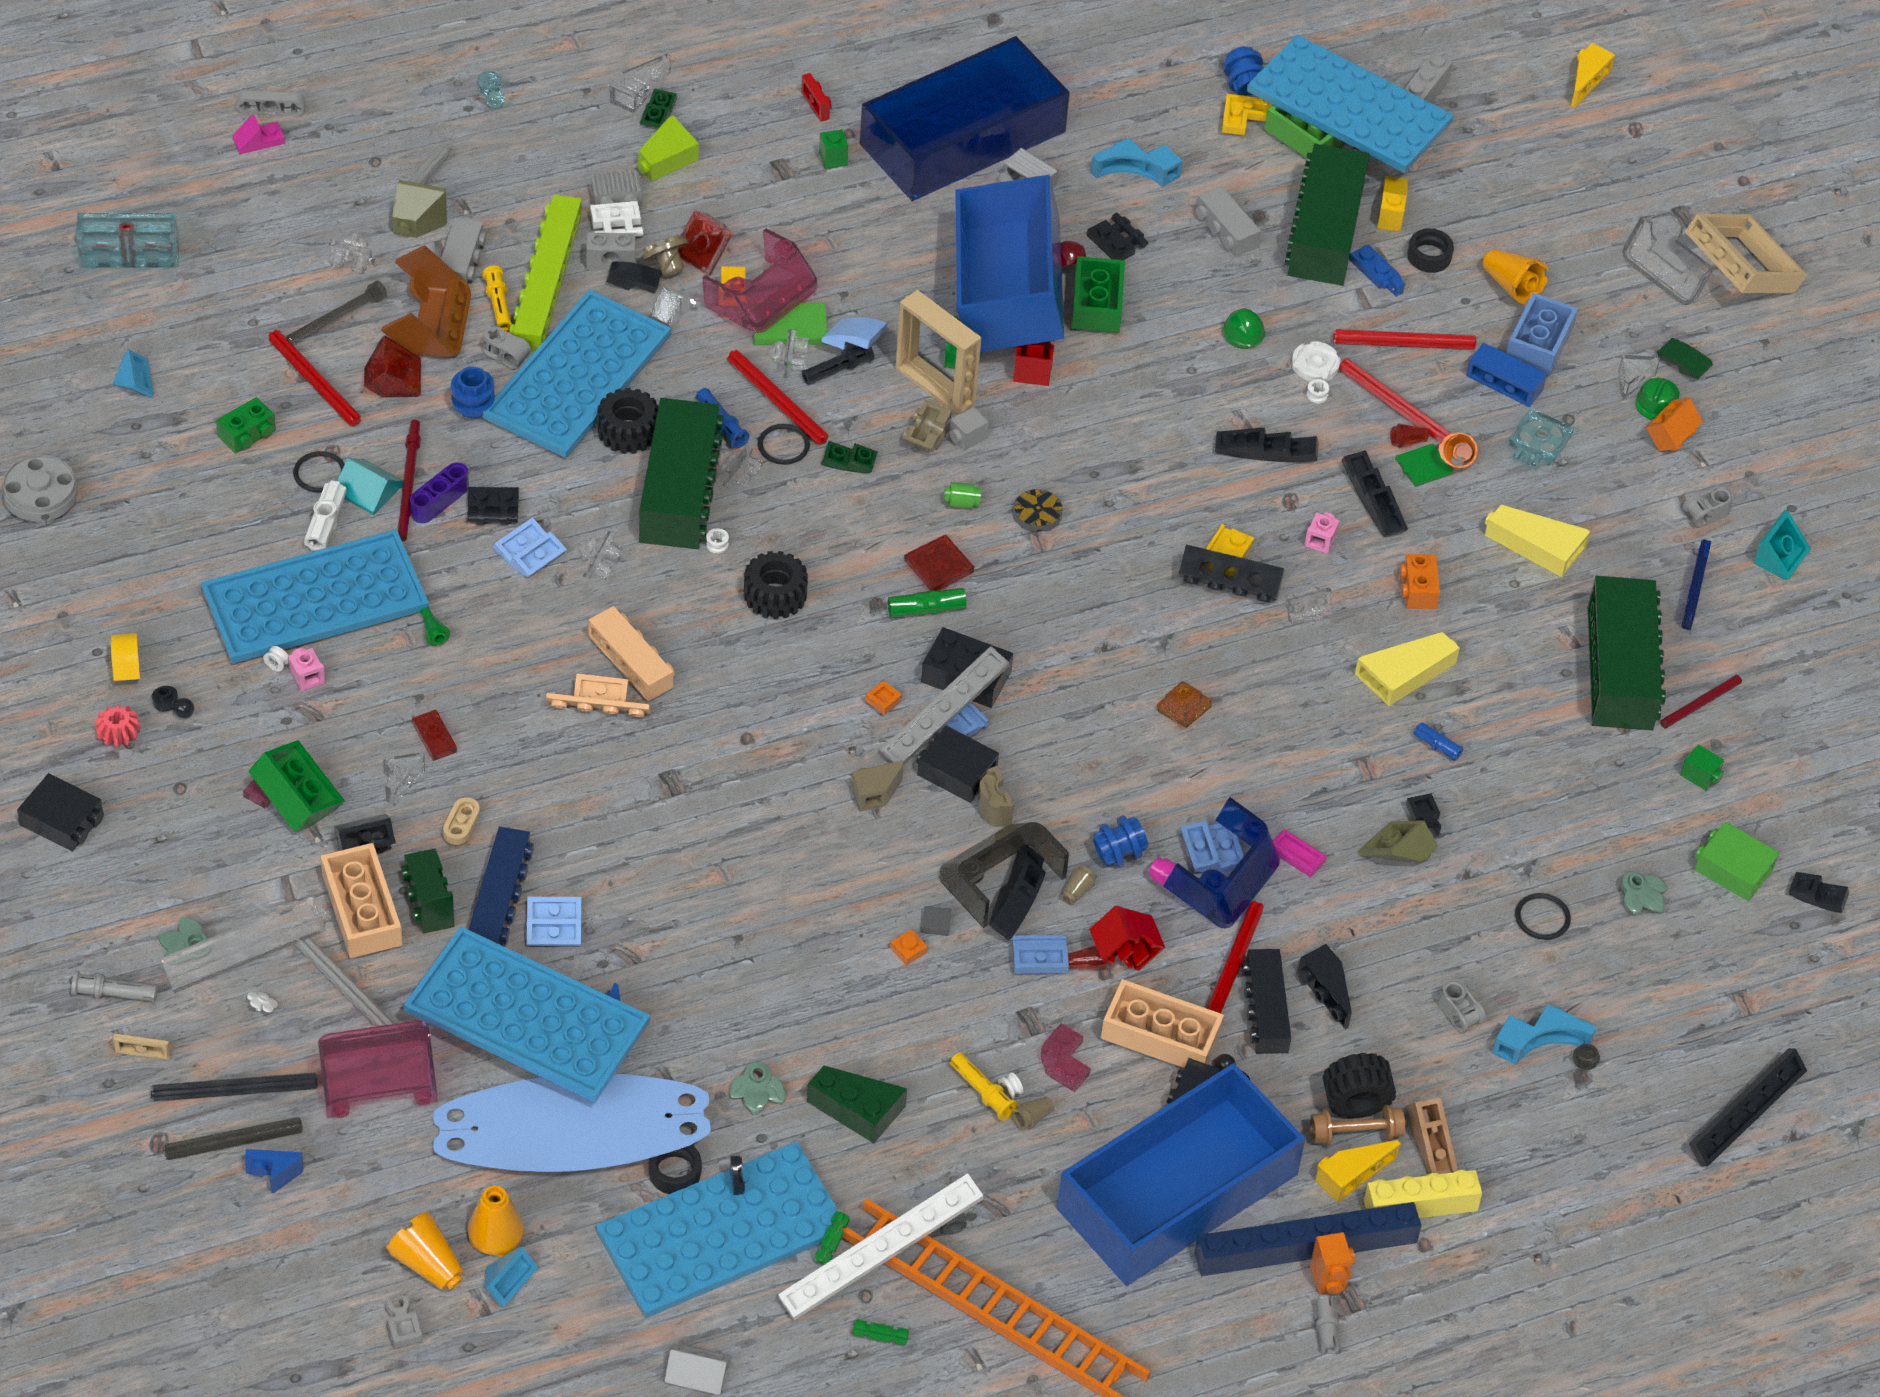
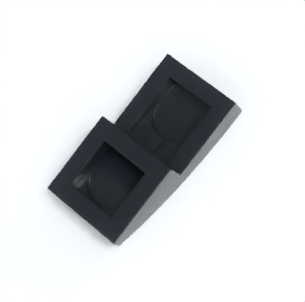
M612 261L606 282L628 291L633 285L654 294L658 289L662 271L637 263Z
M1796 872L1789 889V895L1813 906L1842 913L1849 895V888L1823 883L1822 876Z

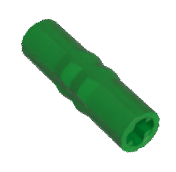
M964 588L940 591L931 590L928 592L888 597L887 601L890 618L913 615L922 616L966 609L967 605Z

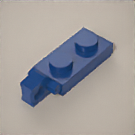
M1369 244L1350 253V262L1379 289L1387 288L1396 297L1404 292L1405 283L1401 279L1400 274Z

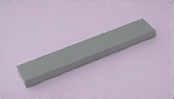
M990 646L880 749V753L892 763L902 761L903 765L907 763L932 739L936 732L939 733L1010 666L1009 662Z

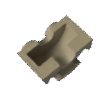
M925 400L922 407L916 409L913 416L915 424L905 429L902 440L930 452H933L934 449L938 450L947 433L944 428L947 421L951 419L952 410Z
M998 765L987 770V774L980 781L978 794L979 811L987 819L988 824L994 827L1012 825L1014 809L1009 792L999 789V787L1003 786V777Z

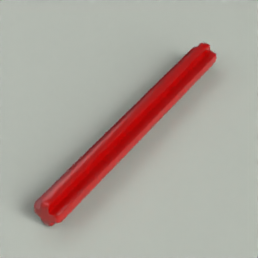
M1336 329L1333 333L1335 344L1470 350L1476 347V336L1345 329Z
M279 330L270 332L268 335L269 341L337 413L352 427L360 424L361 415Z
M735 350L729 353L728 361L818 445L827 442L828 433L740 351Z
M1345 358L1340 363V371L1438 442L1442 443L1445 437L1452 434L1350 359Z
M1250 902L1206 1009L1221 1014L1263 913L1264 905L1262 903Z

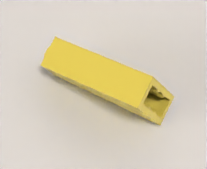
M1500 505L1495 512L1491 511L1485 520L1487 525L1485 536L1561 578L1586 549L1591 532L1585 528L1505 505Z
M1440 632L1361 656L1357 661L1355 675L1388 706H1391L1455 665L1460 647H1458L1453 639Z

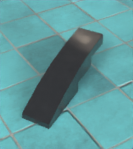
M1265 427L1217 431L1215 452L1261 461H1317L1319 442L1317 436L1293 438L1291 432L1267 434Z
M1366 450L1344 456L1341 461L1362 504L1383 536L1388 537L1407 531L1408 527L1390 485L1385 486L1378 468H1373Z

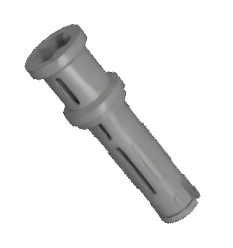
M75 970L71 994L94 995L95 998L105 995L155 1002L157 985L107 979L103 974H98L97 976L85 975Z

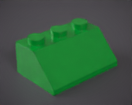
M299 740L264 752L248 771L295 833L313 826L345 802L344 798Z

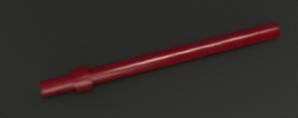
M418 420L410 422V430L406 436L405 443L407 456L398 524V534L401 541L407 540L411 509L410 497L413 491L417 450L421 444V437L419 435L420 421Z

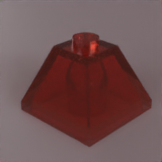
M694 210L681 234L683 238H687L689 244L678 250L682 259L711 276L733 233L725 224L708 213Z
M384 335L364 367V386L382 398L418 397L421 395V358Z

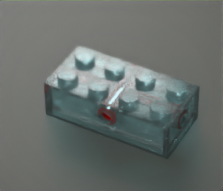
M78 213L76 237L80 268H178L180 246L176 213Z

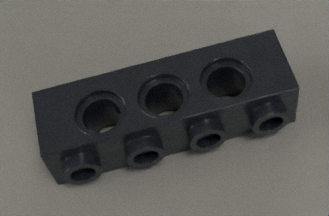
M1187 544L1179 570V576L1183 577V582L1198 585V581L1207 583L1208 588L1222 591L1223 587L1232 589V594L1246 597L1247 593L1257 595V600L1271 603L1272 599L1278 600L1285 573L1282 567ZM1210 563L1214 566V570L1209 575H1203L1200 572L1201 565ZM1228 569H1235L1238 572V577L1234 581H1228L1224 578V573ZM1253 575H1259L1263 578V582L1258 587H1252L1248 583L1249 578Z

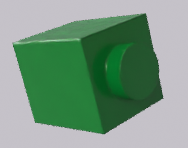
M843 129L820 133L819 155L824 169L847 166L848 143Z
M1698 744L1684 760L1680 776L1707 791L1713 783L1717 785L1724 774V771H1722L1724 759Z

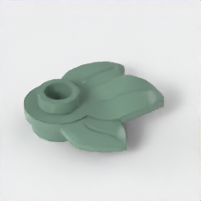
M1629 871L1622 877L1621 889L1625 893L1624 903L1632 914L1637 915L1643 907L1656 913L1664 911L1662 893L1666 892L1668 887L1663 880L1654 875L1643 876L1636 871Z
M181 917L179 931L158 935L160 944L167 950L164 959L170 962L177 963L183 962L190 957H203L210 950V940L202 933L201 925L187 917Z
M753 1062L746 1067L743 1075L733 1080L730 1087V1098H744L749 1111L753 1115H757L768 1103V1100L776 1104H783L785 1091L782 1082L772 1076L770 1068L765 1063ZM760 1071L763 1076L755 1078L753 1072Z

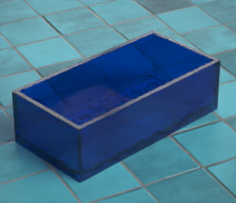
M1014 36L863 103L861 109L860 145L911 201H914L1014 155L1020 148L1027 150L1065 133L1070 92L1017 36Z

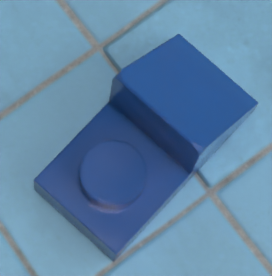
M246 1149V1174H253L255 1176L271 1175V1193H275L303 1173L302 1152Z

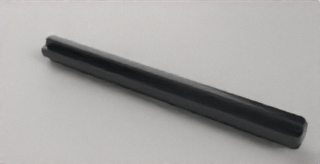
M316 1073L158 1084L151 1086L152 1101L316 1089L318 1081Z

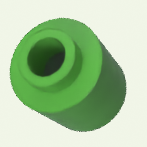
M950 482L949 487L945 486L944 501L948 502V507L972 509L973 506L979 507L981 487H975V484Z

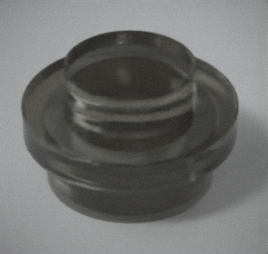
M1582 1044L1574 1050L1572 1058L1577 1067L1591 1070L1598 1066L1600 1054L1595 1046Z

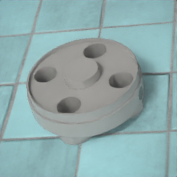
M33 455L17 461L7 470L3 479L2 491L6 508L17 517L28 521H35L39 525L52 524L57 517L65 514L74 505L78 496L76 478L70 466L63 460L49 455Z

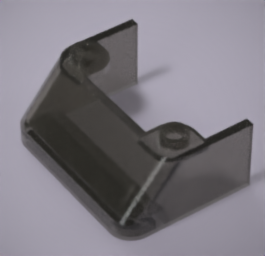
M1037 822L1010 824L941 866L940 882L982 928L987 926L990 900L975 884L984 878L987 870L1016 854L1018 848L1022 845L1027 844L1045 859L1044 862L1061 880L1066 878L1069 852L1042 824Z

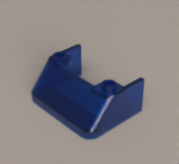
M1231 797L1228 798L1215 821L1246 842L1251 848L1228 877L1218 870L1210 869L1198 878L1177 863L1163 887L1220 928H1230L1237 922L1280 864L1279 855L1266 823Z

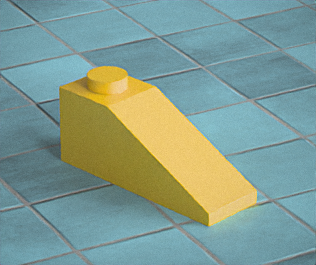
M1593 42L1586 49L1583 48L1577 56L1578 66L1571 106L1574 108L1612 71L1615 54Z
M1385 175L1377 228L1401 232L1409 179Z
M1398 1140L1342 1150L1331 1157L1326 1156L1317 1165L1318 1170L1315 1181L1339 1203L1398 1158L1401 1143Z

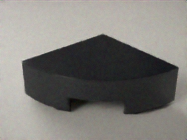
M740 1155L730 1156V1176L734 1195L744 1194L745 1182H743L742 1176L743 1164Z

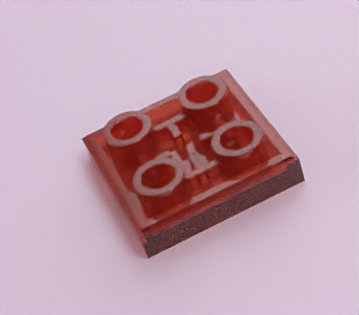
M946 534L904 554V561L930 591H938L974 573L973 564Z

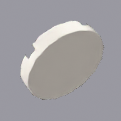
M1314 341L1307 345H1299L1294 350L1291 364L1294 372L1306 381L1321 379L1326 382L1338 374L1340 357L1337 356V351L1326 343Z

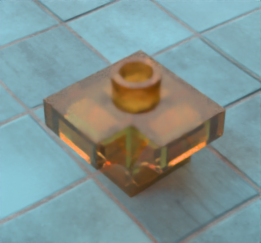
M1182 681L1157 704V711L1187 728L1212 707V700L1204 696L1200 690Z

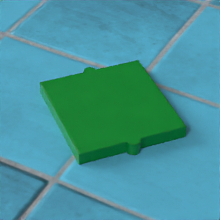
M1433 443L1397 455L1395 458L1403 469V474L1408 476L1415 487L1453 474V470L1441 458L1440 452Z

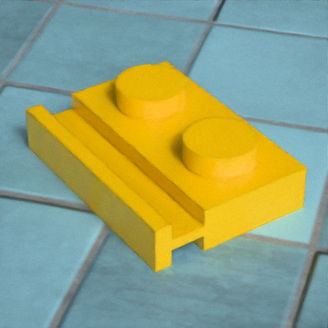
M1221 524L1206 549L1245 558L1254 544V537L1233 528L1229 530L1225 528L1224 524ZM1206 563V564L1210 565L1209 568L1214 569V566H1213L1212 564ZM1228 569L1224 574L1233 577L1236 570Z

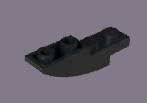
M1026 843L1018 848L1008 883L1000 888L989 925L1007 940L1014 936L1028 914L1046 874L1042 869L1045 859Z

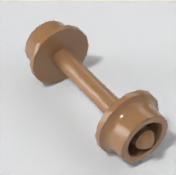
M1384 1105L1382 1118L1331 1122L1329 1111L1323 1109L1322 1113L1311 1115L1308 1130L1311 1133L1313 1143H1324L1326 1146H1330L1332 1143V1133L1383 1129L1385 1138L1389 1142L1395 1137L1404 1136L1407 1121L1404 1118L1402 1108H1391L1389 1105Z

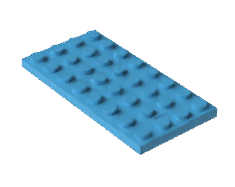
M1298 34L1247 86V92L1365 153H1369L1370 156L1403 173L1453 122L1454 114Z
M589 289L495 396L493 405L483 412L482 417L567 458L597 423V409L601 399L606 398V394L609 392L615 393L617 389L625 390L671 336V328Z
M397 529L201 582L202 592L232 664L263 656L269 652L272 646H278L285 650L415 614L425 607L429 608L427 597Z
M461 926L403 1005L404 1012L593 1102L597 1101L650 1023V1015Z
M797 1141L743 1163L744 1194L734 1195L729 1169L596 1225V1232L645 1319L821 1244L829 1225L832 1226L833 1224L831 1220L838 1209Z

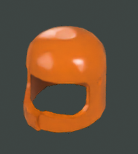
M1452 433L1439 444L1441 458L1456 469L1470 468L1479 458L1480 450L1478 443L1466 433ZM1452 456L1456 460L1459 459L1457 456L1466 458L1462 459L1461 462L1468 461V463L1464 466H1454L1452 464Z

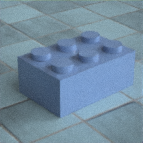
M1532 293L1509 339L1506 354L1539 369L1547 375H1551L1574 328L1578 308Z

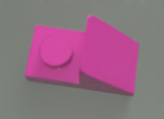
M254 114L232 135L239 155L285 144V137L278 121L259 125Z

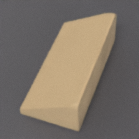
M114 1034L113 1036L116 1053L170 1060L174 1046L173 1042Z

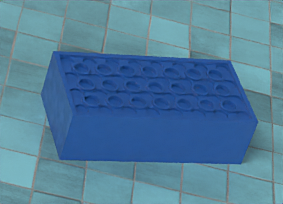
M1050 174L956 189L957 312L960 322L981 337L980 352L1064 339L1060 218Z
M1233 1063L1061 1172L1056 1209L1127 1287L1196 1242L1198 1235L1208 1234L1297 1176L1305 1138L1237 1065Z

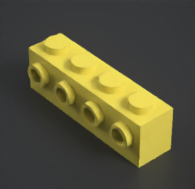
M1457 1170L1446 1174L1431 1173L1421 1177L1405 1176L1400 1179L1387 1181L1379 1179L1367 1184L1364 1204L1366 1209L1414 1202L1419 1218L1478 1211L1482 1190L1476 1170Z

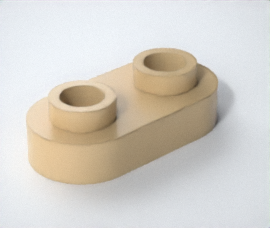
M465 797L454 803L443 826L444 839L448 843L461 845L470 838L480 817V806L476 800Z

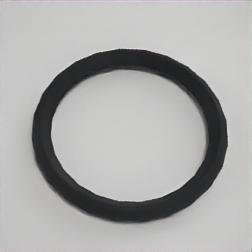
M791 424L772 425L766 428L758 439L760 453L767 460L776 464L796 463L807 455L810 448L807 434L799 427ZM776 429H791L803 437L805 448L795 458L777 459L765 451L763 447L765 436Z
M315 451L304 455L296 462L293 475L297 484L303 489L322 493L324 487H311L300 479L298 474L300 465L311 457L326 456L338 462L342 472L345 463L340 457L331 452Z
M1534 893L1524 897L1518 903L1515 910L1516 922L1526 934L1537 939L1549 940L1558 938L1568 930L1571 923L1570 911L1565 903L1559 898L1546 893ZM1536 898L1549 899L1557 903L1565 914L1564 926L1552 934L1544 935L1531 931L1524 925L1521 919V909L1524 904Z

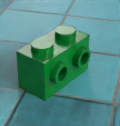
M258 397L251 399L216 420L218 437L235 454L249 448L255 442L268 437L272 432L276 431L275 414Z

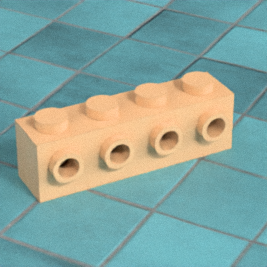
M612 606L588 620V636L648 702L673 688L674 669L668 662L665 663L654 646H650L644 640L642 633L630 625L625 614H620Z

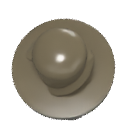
M679 235L665 239L666 244L658 246L657 244H652L643 248V260L650 261L656 259L664 276H673L684 269V265L678 250L689 243L687 238L679 237Z

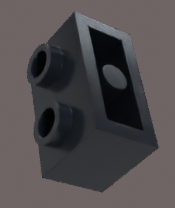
M386 814L333 826L339 851L373 843L375 851H382L388 849L389 845L396 844L391 819Z

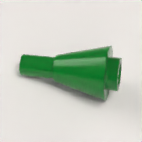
M425 607L421 609L420 613L424 619L426 642L432 646L445 643L450 637V630L433 616L430 608Z

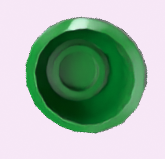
M1242 308L1233 311L1226 319L1223 326V335L1225 340L1234 347L1241 349L1254 348L1265 337L1264 324L1256 313Z

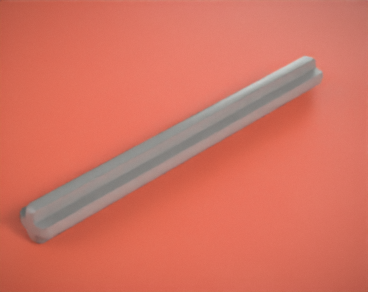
M299 930L293 934L292 942L390 1042H395L402 1036L401 1029L305 931Z

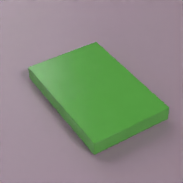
M753 303L754 345L826 344L821 342L822 337L827 333L825 303Z

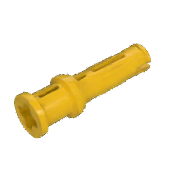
M489 266L482 272L483 279L487 283L486 294L491 298L497 327L508 332L512 323L505 297L507 285L503 282L504 271L500 266Z
M962 1052L955 1054L949 1063L950 1066L982 1096V1102L986 1106H990L997 1113V1117L1001 1121L1009 1119L1012 1116L1013 1110L1016 1109L1018 1102L1014 1099L1011 1100L1003 1092L1001 1085L993 1084Z

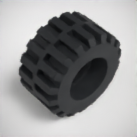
M625 388V390L617 389L615 393L609 392L606 394V398L601 399L597 409L600 441H603L606 447L611 446V450L615 452L619 450L623 454H626V452L634 454L638 450H647V446L651 447L659 408L655 398H650L649 393H642L640 389L631 390V388Z
M768 551L766 555L763 553L757 555V559L752 558L750 565L746 566L744 573V600L747 601L749 609L753 608L755 614L761 613L764 618L771 616L773 619H778L781 616L788 618L790 613L793 615L798 613V608L802 609L804 601L807 599L808 573L805 565H802V561L799 558L794 559V555L790 553L785 555L782 551H778V553ZM769 584H781L783 586H770Z
M1359 1053L1342 1057L1338 1061L1331 1063L1325 1069L1322 1076L1329 1109L1339 1117L1353 1119L1372 1116L1382 1112L1384 1105L1390 1106L1396 1098V1089L1389 1062L1381 1055Z

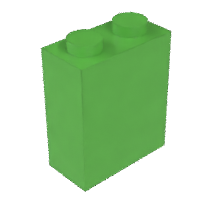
M1724 822L1719 830L1715 828L1708 838L1709 843L1706 846L1701 845L1695 855V859H1697L1695 871L1743 899L1750 901L1774 870L1779 852L1731 824Z

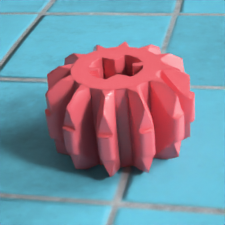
M117 704L116 708H111L107 705L106 712L99 711L98 719L95 720L97 737L99 741H104L107 747L111 744H114L116 748L120 744L128 747L129 740L136 741L137 733L140 732L138 715L136 711H131L129 705L121 708L119 704Z

